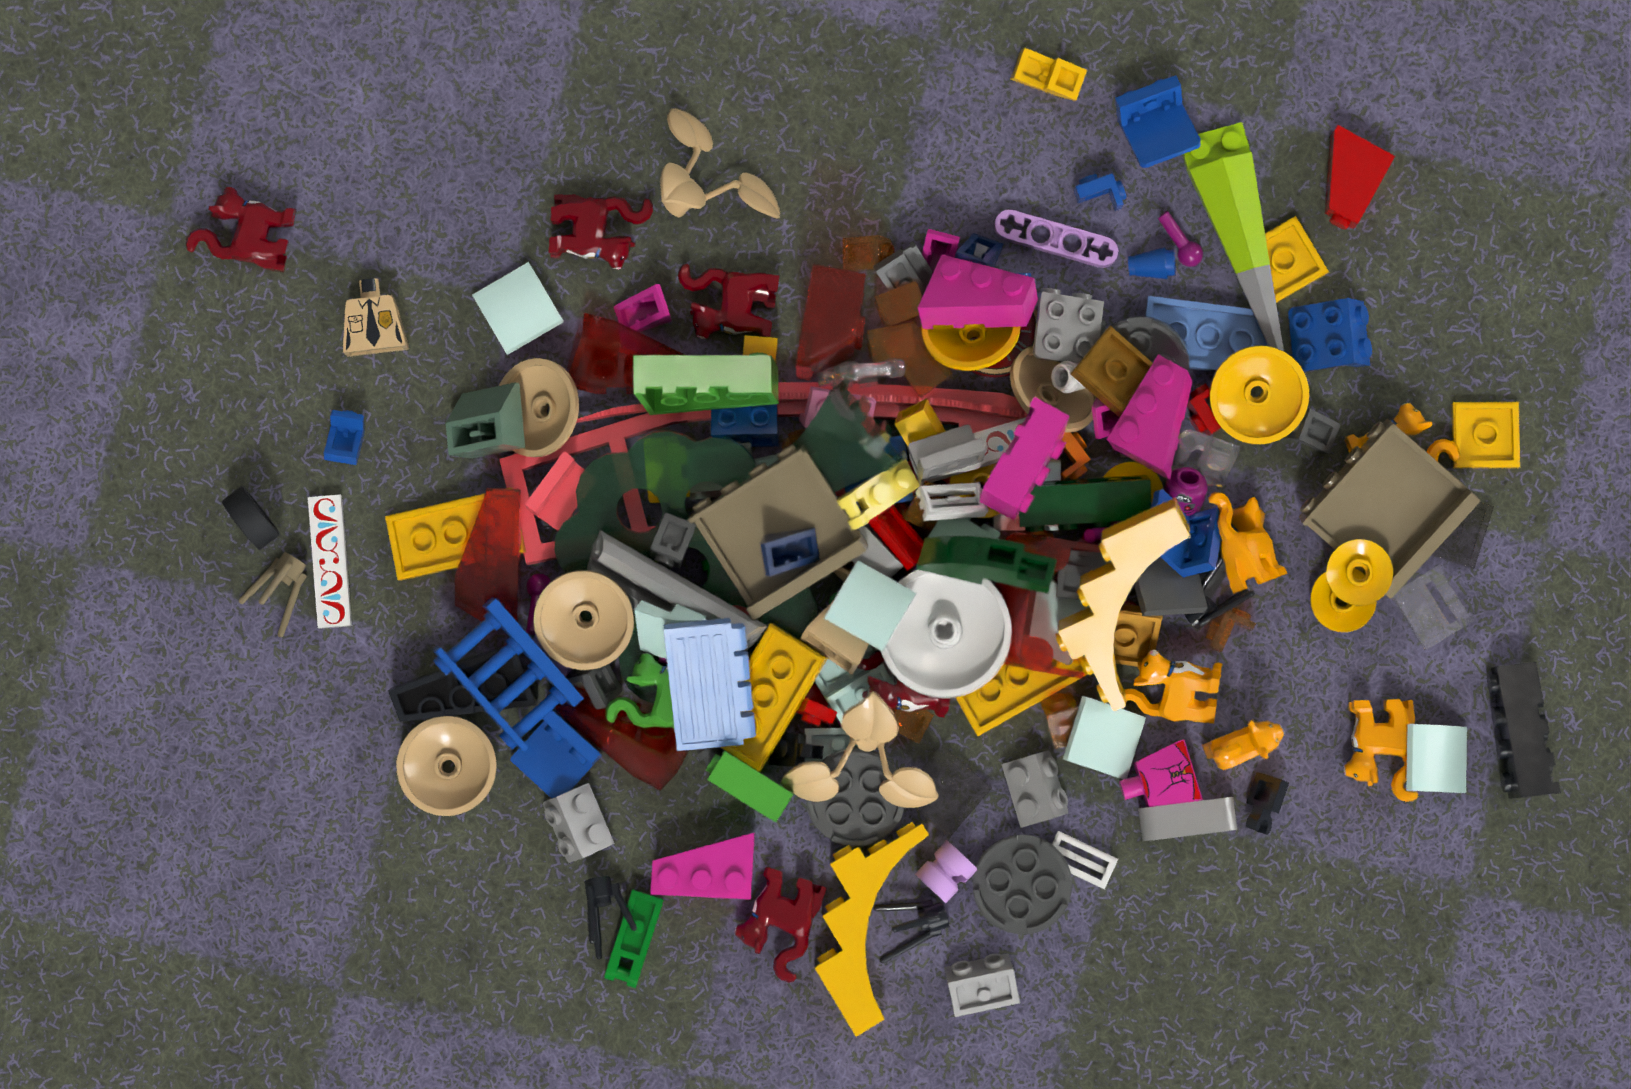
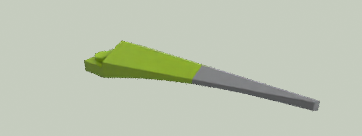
M1240 122L1198 134L1201 140L1200 147L1182 154L1187 173L1226 252L1267 345L1284 351L1253 156L1249 148L1243 123Z

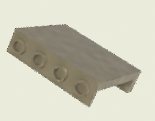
M1387 418L1384 423L1379 421L1370 429L1367 434L1369 439L1361 448L1357 446L1350 451L1344 460L1346 465L1338 473L1334 471L1325 479L1322 484L1324 489L1317 497L1311 496L1304 502L1300 508L1302 513L1298 517L1305 526L1310 527L1335 550L1343 543L1356 539L1369 540L1381 546L1390 557L1393 566V580L1385 594L1392 599L1481 500ZM1356 567L1358 570L1365 574L1364 570L1361 567Z
M792 444L776 455L779 460L769 466L765 462L759 464L748 472L750 478L739 484L737 479L720 489L722 495L711 501L709 497L701 500L692 507L694 513L688 519L690 523L694 522L733 581L747 603L746 610L753 620L867 551V542L858 528L855 530L851 529L847 522L850 518L845 509H840L836 501L838 499L837 495L804 444L798 448H795ZM815 528L820 561L773 576L765 575L760 546L764 535Z

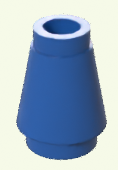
M1166 247L1136 254L1135 256H1128L1129 276L1136 275L1159 279H1168V276H1176L1174 249L1166 250Z

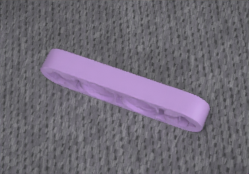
M1002 211L998 214L994 223L996 234L1005 241L1095 267H1109L1118 256L1117 244L1108 237L1019 211ZM1008 217L1014 218V224L1020 227L1024 226V220L1031 222L1026 230V239L1019 238L1022 231L1012 229L1010 234L1005 233L1004 226L1000 225V221L1005 222ZM1036 226L1046 227L1050 233L1049 239L1044 243L1035 242L1031 236L1032 229ZM1068 235L1077 236L1081 241L1080 249L1076 252L1066 251L1062 244L1063 239ZM1087 239L1093 240L1090 246L1100 249L1102 244L1108 245V251L1112 253V257L1106 256L1105 260L1101 261L1098 259L1099 254L1090 250L1088 257L1082 256L1087 246Z

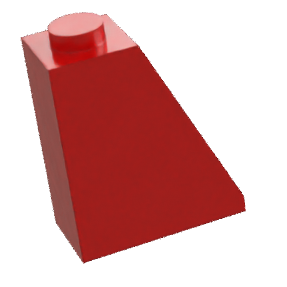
M1339 125L1336 126L1330 136L1325 214L1331 217L1329 221L1333 225L1347 230L1348 227L1354 229L1358 225L1395 156Z

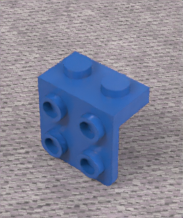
M1176 75L1167 79L1157 80L1151 85L1128 91L1115 98L1118 123L1141 167L1153 166L1200 147L1201 140L1183 106L1181 84Z
M1344 298L1293 307L1289 310L1292 355L1304 372L1339 366H1370L1372 344L1369 338H1367L1366 325L1369 322V314L1366 306H1364V301Z
M1163 489L1154 492L1151 508L1173 498ZM1219 508L1204 510L1190 516L1183 512L1190 526V537L1169 548L1160 557L1182 577L1216 570L1221 540L1217 525L1220 514Z

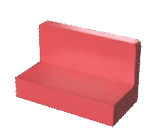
M563 452L524 505L528 511L555 530L561 531L595 485L597 479L579 466L573 457Z

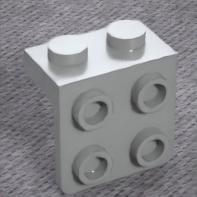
M1041 288V292L1037 293L1038 301L1034 308L1038 311L1033 355L1039 359L1059 362L1067 360L1079 363L1100 337L1104 301L1091 299L1092 295L1072 293V296L1061 295V291L1058 289Z

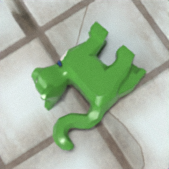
M643 653L634 664L632 676H627V681L642 687L657 686V694L652 711L642 714L634 701L627 697H617L610 701L606 707V719L613 723L618 712L624 710L634 725L643 728H675L668 666L660 665L655 661L652 654Z

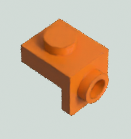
M1077 431L1074 433L1064 432L1062 441L1066 442V446L1063 451L1073 465L1060 474L1061 480H1066L1067 478L1078 479L1088 471L1085 465L1091 460L1084 451L1087 445Z

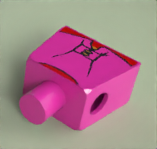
M1184 739L1176 741L1134 762L1137 776L1119 781L1124 800L1143 795L1146 807L1203 800Z

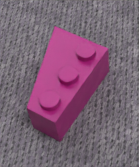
M942 254L918 306L922 328L933 329V325H953L954 328H964L965 324H984L985 328L1027 326L1038 301L1035 279Z
M1158 355L1107 438L1114 450L1168 480L1171 478L1173 458L1179 443L1178 436L1182 420L1185 417L1193 382L1186 369Z
M1036 397L1033 398L1029 405L1030 409L1022 425L1017 426L1013 440L1005 453H1002L984 485L979 500L982 504L1013 521L1020 511L1023 513L1027 512L1035 497L1030 493L1036 484L1040 487L1043 485L1051 470L1047 468L1051 458L1058 460L1066 446V442L1062 441L1069 415Z
M755 833L652 861L651 894L751 900Z

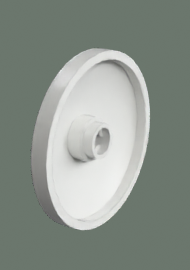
M916 570L900 580L899 584L914 591L916 595L884 651H881L883 659L899 681L913 691L936 698L963 696L987 684L1004 664L1012 638L1010 614L997 588L988 579H983L982 585L922 570Z

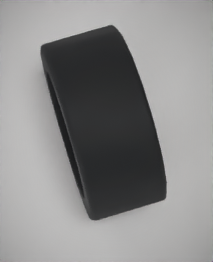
M240 486L222 500V504L228 514L258 550L264 548L280 535L278 529L264 510L243 486Z

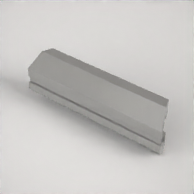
M601 530L599 531L592 545L587 570L602 573L617 582L628 595L633 610L643 600L668 612H671L678 603L705 615L706 620L731 618V624H745L747 648L738 651H747L759 640L762 632L766 629L767 625L756 619L753 620L748 614Z

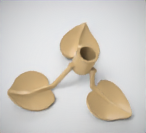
M671 108L669 110L667 121L671 132L681 143L693 148V155L685 169L674 163H667L662 169L661 199L665 208L676 217H682L690 208L700 209L707 200L729 189L737 188L740 198L750 207L776 219L780 218V210L774 194L763 180L750 173H742L739 176V181L734 180L704 194L702 188L694 179L690 178L689 173L701 150L709 152L713 148L712 137L708 129L691 114Z
M874 691L863 701L844 713L841 725L846 734L850 736V742L833 771L830 772L829 767L823 762H805L789 770L781 780V784L785 789L802 799L813 802L829 800L839 790V783L835 778L839 776L854 746L857 745L863 751H873L878 748L883 773L887 780L880 784L879 791L885 800L891 804L905 808H916L928 805L939 797L933 779L921 769L904 767L896 770L893 774L890 772L884 745L895 738L898 724L890 708Z

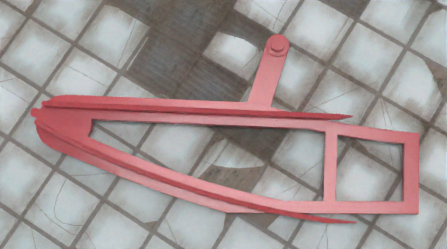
M778 382L779 404H777V417H800V413H805L811 386L874 398L876 405L873 419L896 420L898 412L927 398L941 424L958 425V427L970 425L973 433L1019 420L1028 415L1022 409L1016 397L998 392L868 383ZM642 404L614 407L578 418L576 423L647 411ZM711 410L657 415L646 413L569 437L561 448L547 456L527 457L514 454L499 459L506 488H513L526 550V553H523L526 564L531 565L591 553L592 545L598 533L542 543L535 515L528 511L524 505L530 498L523 471L557 461L563 452L573 456L609 445L631 529L604 533L632 547V549L639 553L649 551L660 526L648 527L625 439L673 424L710 421ZM908 461V464L916 477L911 461ZM951 477L942 480L947 484H950ZM843 479L829 482L837 496L841 497L846 494ZM696 526L691 541H704L705 538ZM738 590L731 591V605L749 615L746 610L748 605ZM764 614L756 619L762 622L763 624ZM762 632V635H761V637L759 638V640H758L757 642H755L753 645H755L756 643H758V642L760 641V639H761L762 636H763V632Z

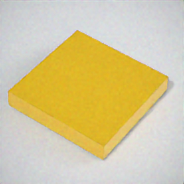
M1296 216L1265 233L1276 303L1329 272Z
M1453 402L1452 441L1458 446L1460 452L1459 459L1453 462V468H1519V402Z

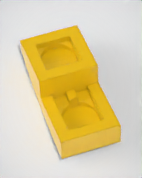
M1023 48L1020 51L1011 80L1076 101L1087 70L1062 59H1051L1030 49Z

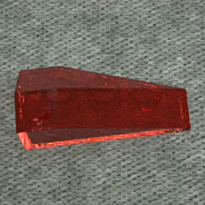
M584 313L574 338L567 372L572 377L578 390L594 394H607V387L626 388V394H634L633 355L685 354L617 321Z
M487 488L460 564L455 573V606L481 622L485 619L483 616L487 613L482 605L491 597L496 598L517 623L521 610V489Z
M574 687L584 699L575 707L565 702L563 705L559 703L554 709L633 777L661 791L678 773L689 750L677 751L675 728H643L634 725L624 710H620L616 720L611 723L607 721L605 716L606 707L596 710L586 689ZM636 703L638 708L641 710L642 704Z

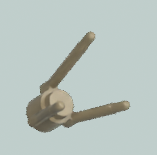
M283 552L280 559L276 557L272 565L239 599V603L244 604L271 576H274L275 578L259 599V604L263 605L280 582L290 586L293 581L294 585L277 634L280 638L284 636L301 585L307 577L302 573L306 565L286 552Z

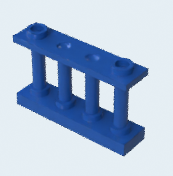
M491 597L482 605L487 611L483 616L485 619L447 653L441 647L435 646L432 651L437 657L433 662L445 675L451 672L503 730L499 736L511 750L517 746L518 749L524 752L529 748L521 739L524 734L559 703L563 705L567 702L568 705L575 707L584 698L496 598ZM501 627L509 636L505 640L507 644L467 678L455 663L493 629L497 631ZM523 652L531 661L527 665L529 669L489 703L477 688L515 654L519 656ZM545 677L553 686L549 690L550 694L511 728L499 713L535 680H542Z

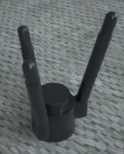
M1222 556L1217 559L1216 570L1208 571L1202 579L1203 591L1223 564ZM1245 589L1218 606L1208 596H1205L1208 608L1204 613L1184 615L1193 627L1201 630L1213 619L1253 597L1255 592Z
M610 876L594 877L584 881L587 896L589 943H594L595 955L598 960L602 958L599 907L611 905V898L615 897L632 931L637 929L621 895L619 883L612 884Z
M932 899L917 903L884 904L873 907L874 911L923 910L917 912L918 919L893 926L891 931L896 933L918 926L921 927L922 931L928 930L881 957V963L894 959L932 937L942 935L941 930L949 928V921L943 903L933 904Z

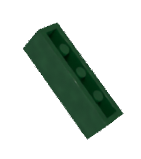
M1147 475L1045 481L1041 487L1037 484L1030 493L1035 497L1026 513L1020 511L1016 517V522L1019 527H1025V531L1028 532L1043 531L1047 525H1058V529L1062 530L1076 529L1079 523H1091V527L1095 528L1111 526V521H1124L1151 509V480Z

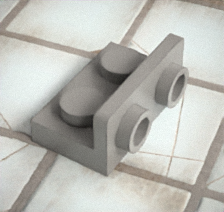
M990 954L984 959L970 962L958 961L944 968L955 1017L1020 1003L1014 969L1009 954Z

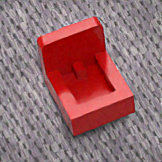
M1205 383L1190 393L1192 400L1188 402L1187 408L1192 414L1189 420L1194 429L1199 434L1204 432L1208 438L1222 427L1218 424L1212 410L1205 401L1210 398V388Z
M813 683L796 713L802 715V721L819 727L821 723L833 724L837 711L827 707V701L817 685Z

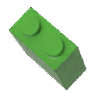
M726 751L722 757L715 754L706 769L710 773L707 780L774 822L778 821L794 795Z

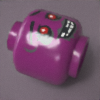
M1184 467L1172 471L1170 480L1166 479L1163 490L1172 498H1176L1181 510L1187 516H1190L1201 510L1208 491V484L1205 477L1196 469Z

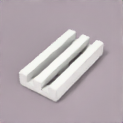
M980 482L919 486L916 490L917 498H921L919 502L920 509H924L922 515L924 521L985 517L988 513V507L979 502L982 492ZM975 494L976 497H962V498H961L960 496H952V495ZM950 496L946 499H930V497Z
M1057 831L1052 845L1062 855L1104 875L1099 880L1068 865L1071 874L1105 889L1118 859ZM1061 840L1109 862L1107 868L1060 847Z

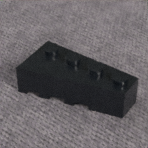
M505 645L455 664L469 678ZM515 654L477 688L489 703L525 672L520 655ZM440 669L391 687L388 690L400 722L485 711L451 672L445 675ZM531 685L504 709L537 706V700Z
M1527 662L1492 667V674L1487 675V685L1489 693L1495 694L1496 707H1492L1491 713L1494 727L1499 726L1501 740H1496V752L1498 759H1503L1505 773L1500 774L1502 791L1504 793L1508 792L1509 799L1561 793L1559 781L1552 782L1551 779L1553 767L1556 766L1554 753L1550 751L1549 747H1545V741L1548 740V734L1550 733L1548 721L1544 714L1539 715L1538 708H1543L1544 700L1537 663Z

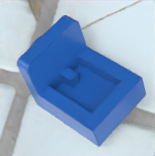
M1113 173L1098 178L1097 174L1086 176L1079 180L1080 185L1075 186L1073 192L1078 204L1109 193L1114 210L1117 211L1122 209L1123 200L1126 199L1121 180L1115 181Z
M332 410L330 415L331 427L324 449V460L357 465L365 433L364 416L350 410Z

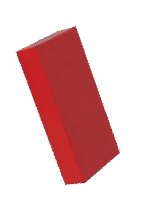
M891 505L869 520L868 524L907 571L918 564L924 541L894 505Z

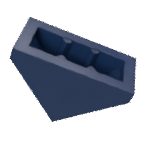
M973 233L956 251L954 258L994 268L1004 244Z
M815 528L766 534L760 542L766 576H773L820 561Z

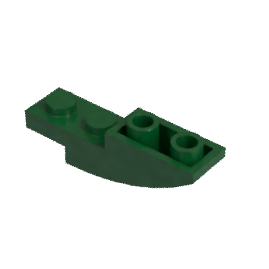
M938 536L925 538L917 570L982 585L983 579H988L1048 594L1057 559L1025 552V544L976 536Z

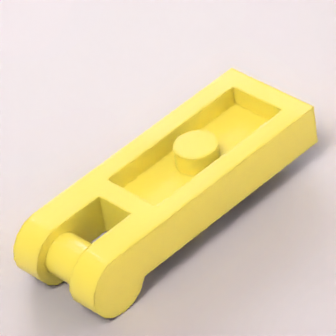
M904 457L891 463L839 497L836 501L840 509H845L850 518L847 522L851 529L855 530L916 490L920 485ZM856 502L859 503V505H860L862 511H860V509H859L858 505L856 504Z

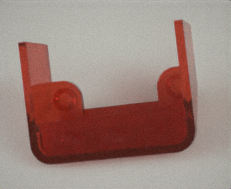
M813 264L796 359V379L811 381L853 357L855 350L862 349L866 317L861 316L865 294L863 290L866 273Z
M1021 532L1012 533L1004 539L1025 544V552L1057 559L1055 571H1059L1067 565L1071 548L1101 552L1099 545ZM996 582L995 587L1006 603L1012 626L1010 649L1004 665L1084 679L1085 672L1083 670L1052 665L1053 649L1045 639L1029 636L1037 591Z

